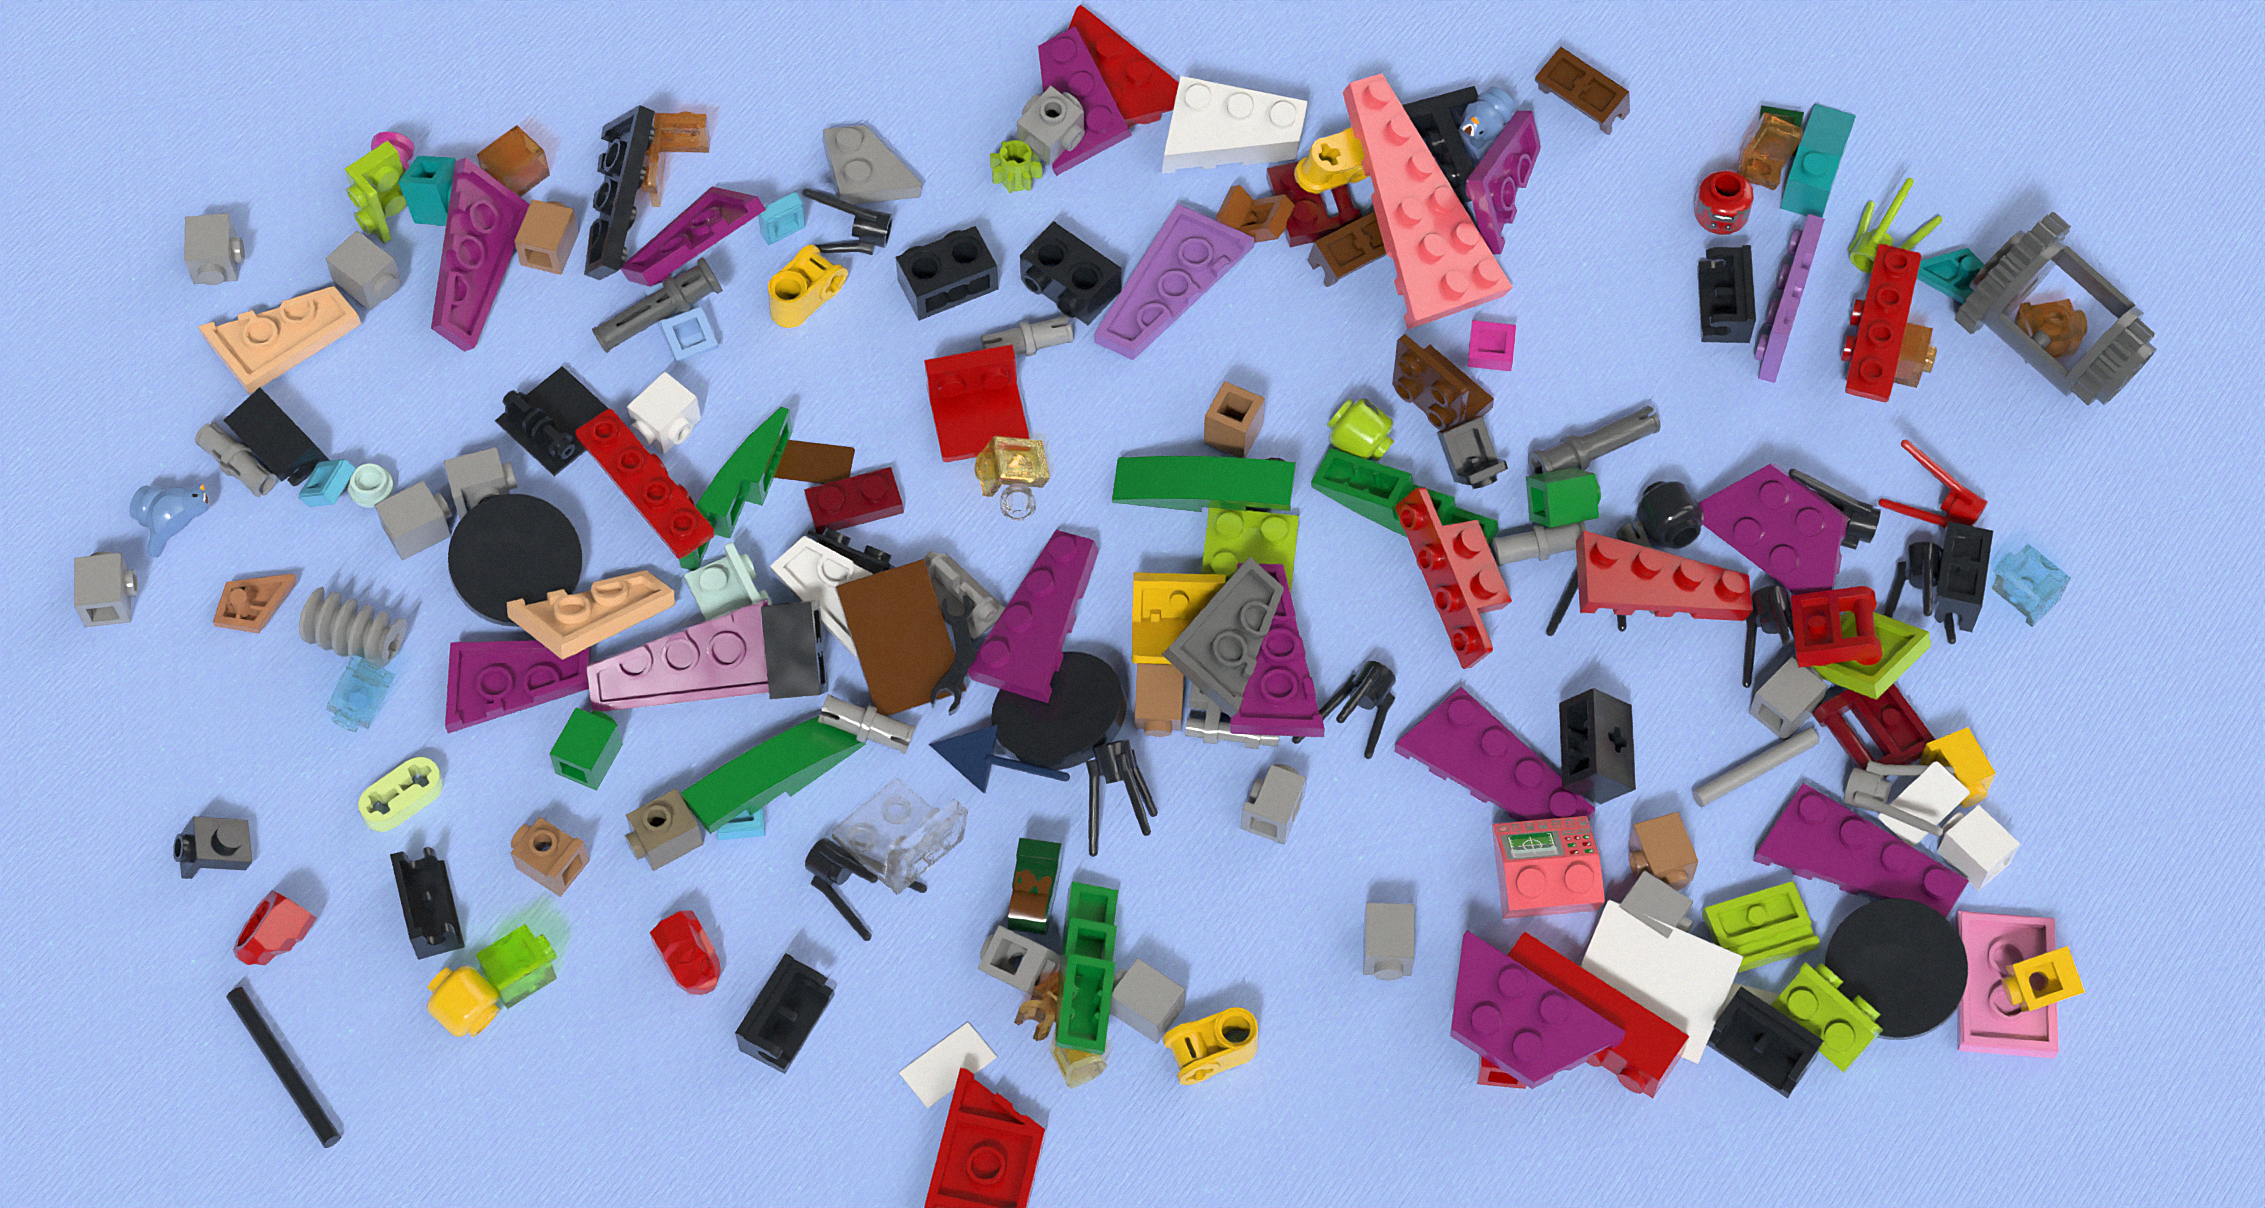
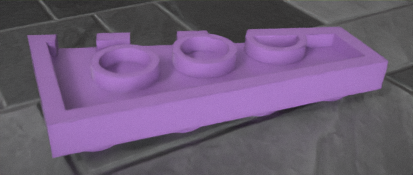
M1177 203L1094 333L1095 343L1131 360L1136 359L1254 248V237Z
M1808 214L1803 231L1794 229L1787 254L1794 255L1795 257L1792 265L1783 264L1776 289L1783 290L1784 292L1781 300L1774 298L1772 300L1765 323L1773 326L1770 336L1761 335L1755 355V360L1762 361L1758 379L1776 382L1825 218Z

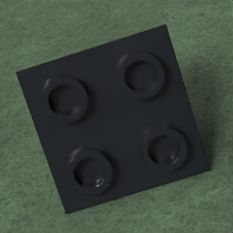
M562 366L527 395L524 392L509 391L502 400V403L505 405V412L495 419V422L555 477L587 451L577 440L575 431L609 408Z

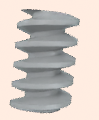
M323 586L317 588L310 595L302 609L299 621V634L303 641L309 644L317 643L318 647L326 651L333 650L335 654L341 657L350 656V659L356 663L366 662V665L374 670L384 668L395 657L407 628V621L404 618H397L389 627L391 619L390 614L386 611L380 612L373 621L374 607L366 604L357 614L358 601L356 599H347L341 607L342 595L334 591L324 601L325 591Z

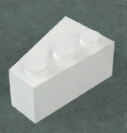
M1180 76L1163 157L1162 174L1174 173L1176 169L1202 167V169L1216 168V165L1242 162V165L1296 160L1308 101Z

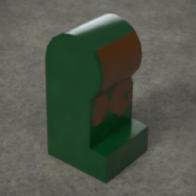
M1019 838L1012 882L1013 891L1008 913V930L1039 935L1047 934L1062 868V843Z

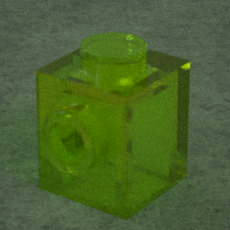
M526 923L475 954L482 973L488 982L498 990L499 998L507 1010L557 979L551 963L557 959L555 951L543 934L535 938Z

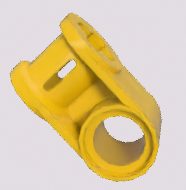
M1352 127L1340 133L1319 138L1312 144L1309 149V156L1300 160L1294 170L1295 179L1301 188L1316 194L1347 183H1357L1369 177L1365 176L1361 163L1365 158L1361 141L1354 137Z
M806 245L796 254L792 261L769 280L768 298L771 319L777 325L784 328L800 326L821 305L833 298L841 290L847 279V269L840 264L834 265L820 255V249L815 245Z
M1228 1008L1198 1021L1180 1024L1166 1032L1162 1037V1041L1166 1048L1172 1050L1180 1070L1177 1073L1179 1083L1181 1085H1193L1209 1079L1217 1073L1251 1061L1257 1054L1259 1046L1258 1025L1253 1014L1244 1008ZM1237 1029L1243 1030L1249 1035L1246 1040L1240 1043H1232L1224 1038L1228 1032Z

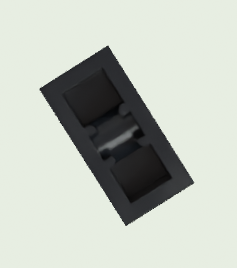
M1595 688L1560 702L1562 788L1599 804L1636 790L1632 705Z

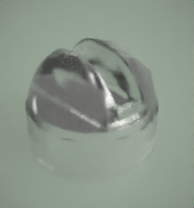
M1020 483L1007 486L1000 496L1002 514L1013 522L1028 520L1036 510V498L1032 489ZM1014 492H1021L1022 510H1013Z

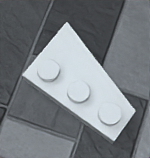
M803 536L770 566L771 571L800 601H820L822 624L858 661L835 587L873 574L853 564V561Z

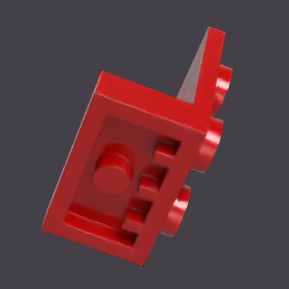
M1012 344L924 360L926 387L943 462L947 463L1019 450L1030 446V437L1017 385L1016 358Z

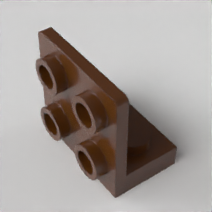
M1403 334L1397 340L1392 385L1396 393L1405 402H1413L1420 408L1435 428L1443 430L1476 415L1483 417L1493 408L1494 398L1431 344L1423 349L1406 334Z

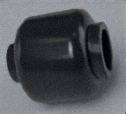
M1658 481L1648 486L1643 492V497L1638 503L1636 511L1639 521L1643 524L1652 542L1664 548L1680 549L1691 544L1700 535L1704 520L1701 506L1689 488L1678 481Z

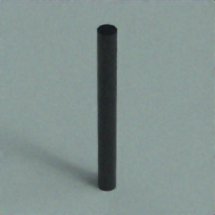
M237 987L230 991L226 996L227 1000L323 1147L329 1148L340 1141V1134L244 988Z

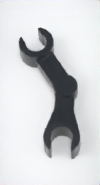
M963 595V604L966 610L961 616H953L949 613L947 598L942 603V616L944 621L952 626L956 653L950 671L931 691L930 703L931 707L934 708L940 694L950 693L954 697V702L948 710L949 716L955 714L960 708L964 679L970 667L976 661V651L972 647L968 622L972 616V604L966 595Z

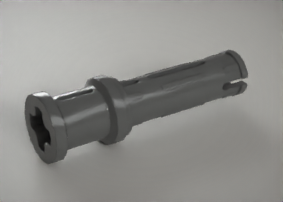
M704 257L697 260V266L676 278L672 276L667 277L665 282L662 283L664 288L630 306L603 324L592 328L603 350L608 353L614 347L646 330L678 310L680 314L690 311L693 303L710 293L715 292L719 294L723 292L720 283Z
M1645 406L1632 414L1580 437L1568 434L1561 438L1560 443L1543 451L1534 449L1528 453V464L1531 473L1536 475L1572 467L1586 470L1590 465V461L1650 434L1658 433L1661 428L1658 415L1655 413L1648 417L1649 414L1653 413L1654 409L1651 406Z

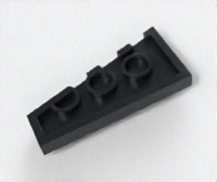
M641 105L614 119L602 128L601 139L609 143L607 153H602L599 156L597 172L605 174L603 183L594 193L592 207L600 212V216L590 227L584 275L597 280H602L618 272L623 267L627 258L628 249L624 244L627 231L632 227L637 214V208L633 206L635 196L645 179L644 157L655 136V128L652 127L655 111Z

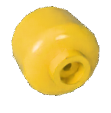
M469 965L461 966L454 972L449 967H445L427 986L432 992L427 1003L428 1013L455 1037H463L467 1034H470L473 1038L476 1037L500 1012V1009L496 1006L499 998L498 990L476 969Z

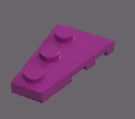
M1076 26L1038 46L1043 93L1050 86L1061 94L1067 92L1079 101L1084 111L1085 133L1082 140L1073 150L1068 151L1065 149L1052 163V170L1058 176L1129 138L1132 134Z
M1516 111L1512 119L1507 123L1467 179L1466 193L1468 198L1472 200L1480 234L1492 254L1501 255L1506 242L1501 237V232L1505 223L1513 224L1517 213L1514 204L1518 188L1527 187L1541 149L1532 111Z
M538 640L450 643L445 717L447 733L449 734L589 689L587 665L591 663V646L562 660Z

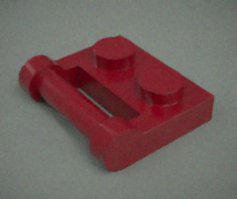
M1299 161L1266 168V180L1272 196L1285 194L1295 205L1286 222L1287 226L1284 231L1289 248L1313 243L1363 217L1361 210L1356 209L1347 184L1331 189L1339 215L1328 218L1320 193L1307 192L1297 183L1294 170Z
M1894 683L1877 699L1848 689L1824 702L1813 712V717L1818 724L1829 729L1854 765L1863 770L1867 769L1869 761L1884 765H1909L1921 758L1927 743L1936 740ZM1849 710L1852 711L1884 757L1877 761L1873 759L1842 717V714ZM1884 775L1883 780H1885L1889 775Z

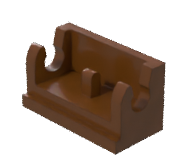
M1561 46L1535 77L1539 90L1545 94L1551 92L1597 122L1600 130L1607 135L1611 134L1613 129L1612 123L1616 117L1624 120L1630 113V94L1628 90Z
M1375 211L1314 242L1307 261L1313 270L1320 266L1323 268L1326 276L1324 279L1326 287L1336 284L1339 279L1387 255Z

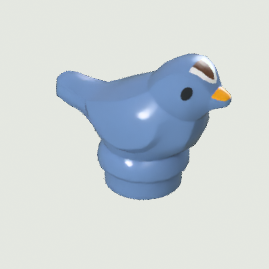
M1490 87L1486 92L1478 96L1477 102L1468 104L1462 115V124L1459 129L1466 137L1470 138V143L1477 149L1482 148L1486 142L1499 136L1504 129L1503 125L1512 119V114L1516 110V104L1505 91L1497 87Z
M201 483L187 490L181 487H170L164 490L158 486L150 487L145 485L134 494L130 503V515L133 519L138 520L141 526L149 527L150 539L147 552L150 556L158 558L165 542L184 529L193 518L207 512L210 502L205 493L204 484Z

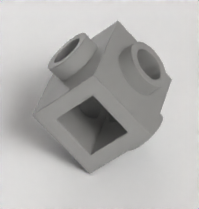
M1052 86L1041 96L1038 94L1034 95L1022 110L1023 116L1017 121V140L1027 143L1031 151L1048 165H1051L1065 149L1068 151L1073 150L1082 140L1085 133L1084 111L1079 101L1067 92L1061 94Z

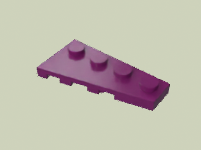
M1055 530L977 651L976 661L968 671L971 680L1041 702H1049L1052 693L1050 682L1054 671H1059L1064 657L1061 649L1067 633H1072L1076 621L1074 611L1078 599L1084 597L1099 552L1094 540Z
M1462 687L1457 689L1395 743L1394 752L1408 760L1410 757L1418 760L1429 767V772L1445 781L1447 778L1469 789L1470 795L1484 803L1492 802L1509 812V817L1517 822L1587 816L1588 821H1590L1595 815L1596 809L1582 796L1562 788V778Z
M1805 783L1801 785L1756 852L1753 860L1766 866H1770L1773 863L1793 870V875L1812 880L1815 877L1839 885V890L1856 896L1860 892L1879 899L1902 898L1917 901L1935 909L1945 918H1947L1969 882L1968 879Z

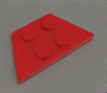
M1079 5L1074 12L1068 30L1076 26L1128 128L1135 124L1145 125L1161 120L1162 113L1174 109L1179 82L1084 6Z
M960 1068L924 1208H1028L1046 1137L1045 1129L1029 1116L1019 1114L1013 1108L1011 1102L998 1092L996 1094L992 1093L975 1079L971 1071L965 1068Z

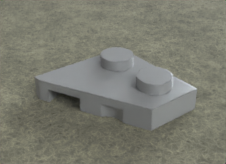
M866 125L823 129L822 142L837 199L850 204L920 198L922 189L920 180Z

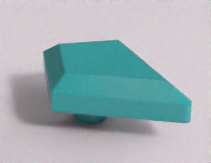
M1969 248L1920 261L1917 279L1964 304L1967 301L1966 298L1974 292L1969 287L1972 280L1985 264Z

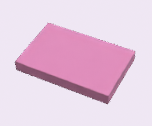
M1958 911L1955 917V929L1964 944L1968 960L1967 986L1963 999L1957 1008L1958 1051L2055 1059L2059 1053L2057 1002L2029 1012H2022L2020 1004L2012 1006L2009 1003L2002 985V978L2009 976L2005 966L2056 949L2055 918ZM2034 972L2029 978V983L2032 989L2040 991L2045 985V980L2040 973Z

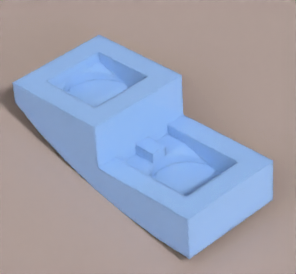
M659 283L644 289L645 297L647 298L664 288L663 284ZM698 302L691 305L690 311L680 314L677 310L657 322L677 363L718 348V343L702 306L699 307Z

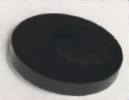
M505 494L489 498L473 507L463 516L451 537L448 550V571L452 586L459 599L469 610L491 623L509 627H520L508 618L507 602L523 599L525 605L547 601V593L562 589L565 590L567 595H572L579 583L582 570V548L578 534L569 519L558 508L543 499L525 494Z
M1074 651L1062 652L1064 657L1059 671H1054L1050 682L1052 693L1048 703L1000 689L993 703L991 721L992 726L999 725L996 737L1005 754L1012 760L1054 770L1068 769L1095 757L1093 748L1111 743L1119 733L1126 715L1127 703L1125 692L1113 668L1102 659L1091 654Z
M1889 898L1863 905L1849 914L1837 927L1826 952L1825 966L1843 981L1837 989L1850 1001H1853L1859 995L1881 1014L1874 1021L1884 1029L1877 1036L1878 1038L1908 1040L1929 1034L1942 1026L1954 1014L1965 994L1968 980V960L1961 937L1942 914L1917 901Z

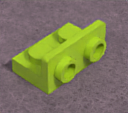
M388 140L344 168L350 185L346 188V193L358 210L354 213L355 220L367 235L374 233L383 244L391 240L385 219L398 214L407 205L398 183L404 174L398 151Z
M1804 962L1799 968L1800 973L1776 998L1771 1006L1824 1040L1819 1052L1845 1073L1884 1030L1874 1022L1881 1014L1859 995L1853 1001H1850L1837 988L1843 981L1824 964L1820 963L1814 969Z

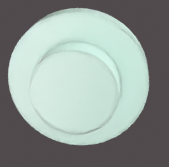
M368 463L355 469L348 481L347 487L351 499L357 505L372 508L375 507V504L391 497L394 483L386 469L379 465Z

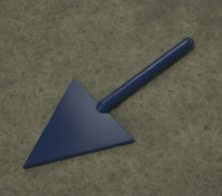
M999 725L928 744L982 793H986L991 764L1064 782L1070 780V775L1067 772L993 755Z

